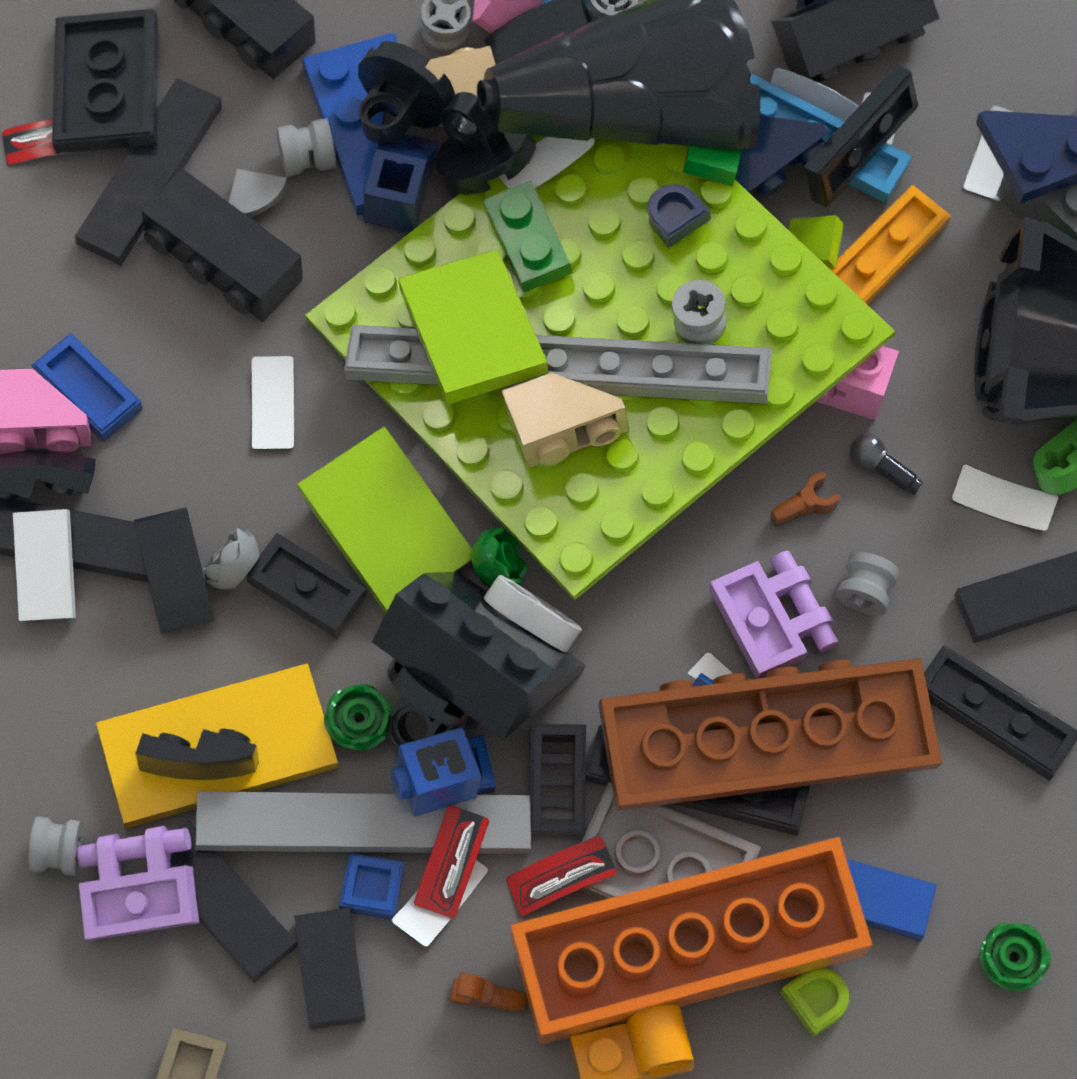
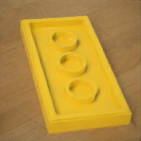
M308 663L96 722L125 829L196 809L197 791L257 792L338 769V760L331 737L325 726L324 714ZM226 728L246 735L250 738V743L257 746L259 763L255 773L211 780L179 779L139 770L135 754L142 733L156 737L161 732L175 734L189 741L190 747L196 749L203 729L218 733L219 729Z

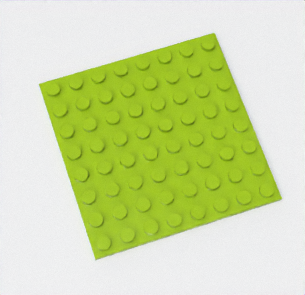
M532 136L536 144L545 138L544 136ZM593 138L595 143L588 151L561 172L535 188L569 259L572 273L523 292L488 217L483 202L486 198L508 190L501 178L497 177L487 181L491 190L469 195L458 194L305 315L307 321L346 361L351 325L415 328L400 292L398 278L498 249L535 335L686 343L677 335L674 326V314L672 311L673 295L680 286L693 280H707L718 286L723 292L725 299L727 324L721 338L710 345L772 348L768 404L614 395L621 398L624 403L629 431L620 434L610 444L599 447L590 445L571 452L567 458L553 465L539 464L528 468L507 416L502 391L506 389H497L447 405L439 385L365 381L574 601L895 336V330L736 180H734L733 186L683 173L688 146L661 143L651 145ZM678 184L688 187L710 210L711 220L668 248L650 226L647 205L651 195L656 190L666 185ZM698 305L699 310L706 311L707 308Z

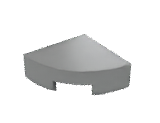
M236 169L228 202L253 219L252 216L258 215L272 206L275 207L281 201L287 189V178Z

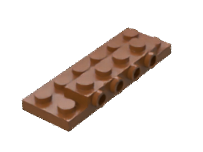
M921 658L853 667H851L849 660H836L820 665L818 667L819 671L799 673L797 667H781L768 671L766 678L746 680L745 674L733 673L713 679V684L693 687L690 680H677L661 685L660 691L601 698L598 707L616 811L937 769L942 764Z

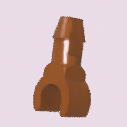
M816 473L808 479L806 486L798 491L795 496L776 506L771 511L770 518L775 525L787 523L804 514L809 515L813 512L826 514L832 512L838 505L840 494H833L829 498L818 497L814 490L823 486L826 473Z
M460 972L459 979L454 978L449 1001L468 1006L493 1007L505 1010V1012H523L527 996L512 987L506 988L494 985L492 981L485 980L482 977Z

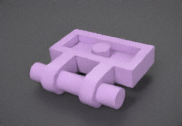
M783 551L771 559L778 575L769 579L759 561H756L711 581L709 585V591L756 679L765 678L766 673L770 670L790 667L805 660L807 650L801 641L803 637H812L821 653L829 651L839 644L831 628L834 621L826 607H820L808 586L812 581L804 566H797L790 551ZM790 596L800 616L790 620L779 597Z
M165 826L146 829L145 835L120 839L117 834L98 837L97 843L78 846L77 857L80 866L85 868L98 865L100 880L79 883L85 940L93 941L199 923L193 867L185 865L171 868L170 865L171 853L186 851L191 848V837L187 828L168 831ZM146 857L148 872L123 876L122 866L124 861Z

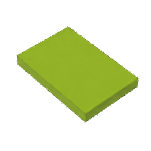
M498 249L398 278L400 292L447 405L549 374L546 357Z
M385 426L299 482L296 486L297 491L385 614L395 594L423 573L455 572L472 562L471 546Z

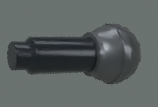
M863 434L853 441L850 447V457L858 468L871 471L875 469L904 491L908 490L914 495L924 483L917 478L915 472L887 453L888 450L877 435Z

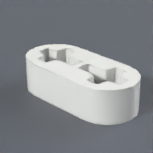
M498 575L484 595V600L499 613L560 651L567 652L582 631V628L567 615L502 575Z

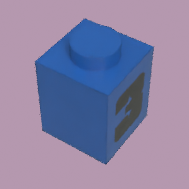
M463 727L399 745L396 767L391 768V779L399 800H408L413 816L477 798L481 774Z

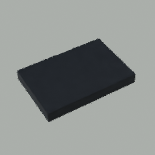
M155 8L56 17L52 145L56 154L157 145L158 17Z

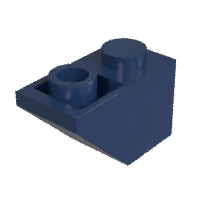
M760 115L757 147L742 148L735 180L753 197L761 193L763 198H767L789 181L785 175L801 162L805 166L830 139L833 133L827 126L821 123Z
M405 134L396 142L380 144L377 147L364 191V223L407 233L416 228L437 154L438 141Z

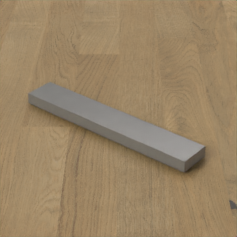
M197 791L196 851L431 853L447 807L413 816L408 800H399L396 794ZM477 795L475 799L452 805L489 819L478 854L530 853V795Z

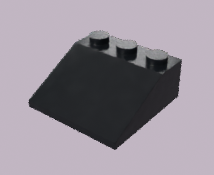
M459 571L423 573L395 594L372 643L501 740H505L583 672L586 665L569 652L558 650L490 606L484 600V595L487 592Z

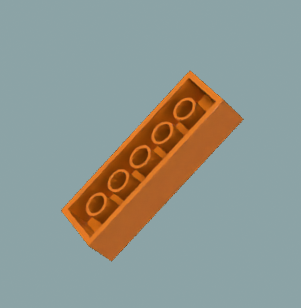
M840 837L512 924L510 934L540 1045L627 1022L630 1016L653 1007L670 1004L683 1007L865 957L873 945Z

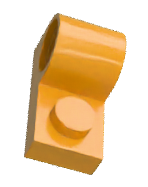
M676 1004L662 1005L643 1010L630 1016L625 1024L570 1036L569 1042L579 1079H658L693 1071L694 1058L681 1008Z

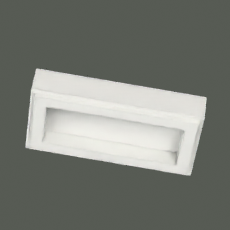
M70 510L13 513L19 621L76 618Z

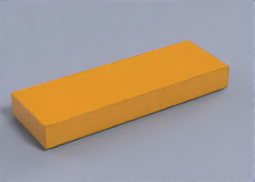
M912 184L837 259L836 269L830 270L868 305L949 224L951 215Z

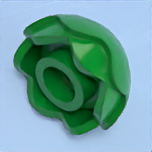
M504 527L486 529L477 537L471 550V561L477 577L485 586L490 588L498 575H502L521 586L523 583L522 578L528 569L525 560L518 555L519 542L510 533H506Z
M367 684L352 685L332 695L328 702L324 722L329 735L338 745L352 751H365L375 748L389 735L388 721L393 707L390 701L385 699L373 686ZM361 715L364 717V721L357 723L354 721V718Z
M1000 923L989 931L980 947V963L985 975L996 986L1007 991H1025L1036 986L1044 977L1051 962V954L1046 947L1044 939L1034 927L1028 924ZM1016 954L1019 961L1012 962L1009 959V955Z

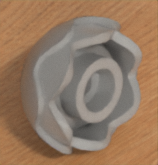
M239 528L233 530L229 534L228 542L225 546L213 553L210 565L202 570L204 577L207 579L205 584L213 588L227 590L234 589L244 579L260 556L258 544L249 530L246 529L244 532Z

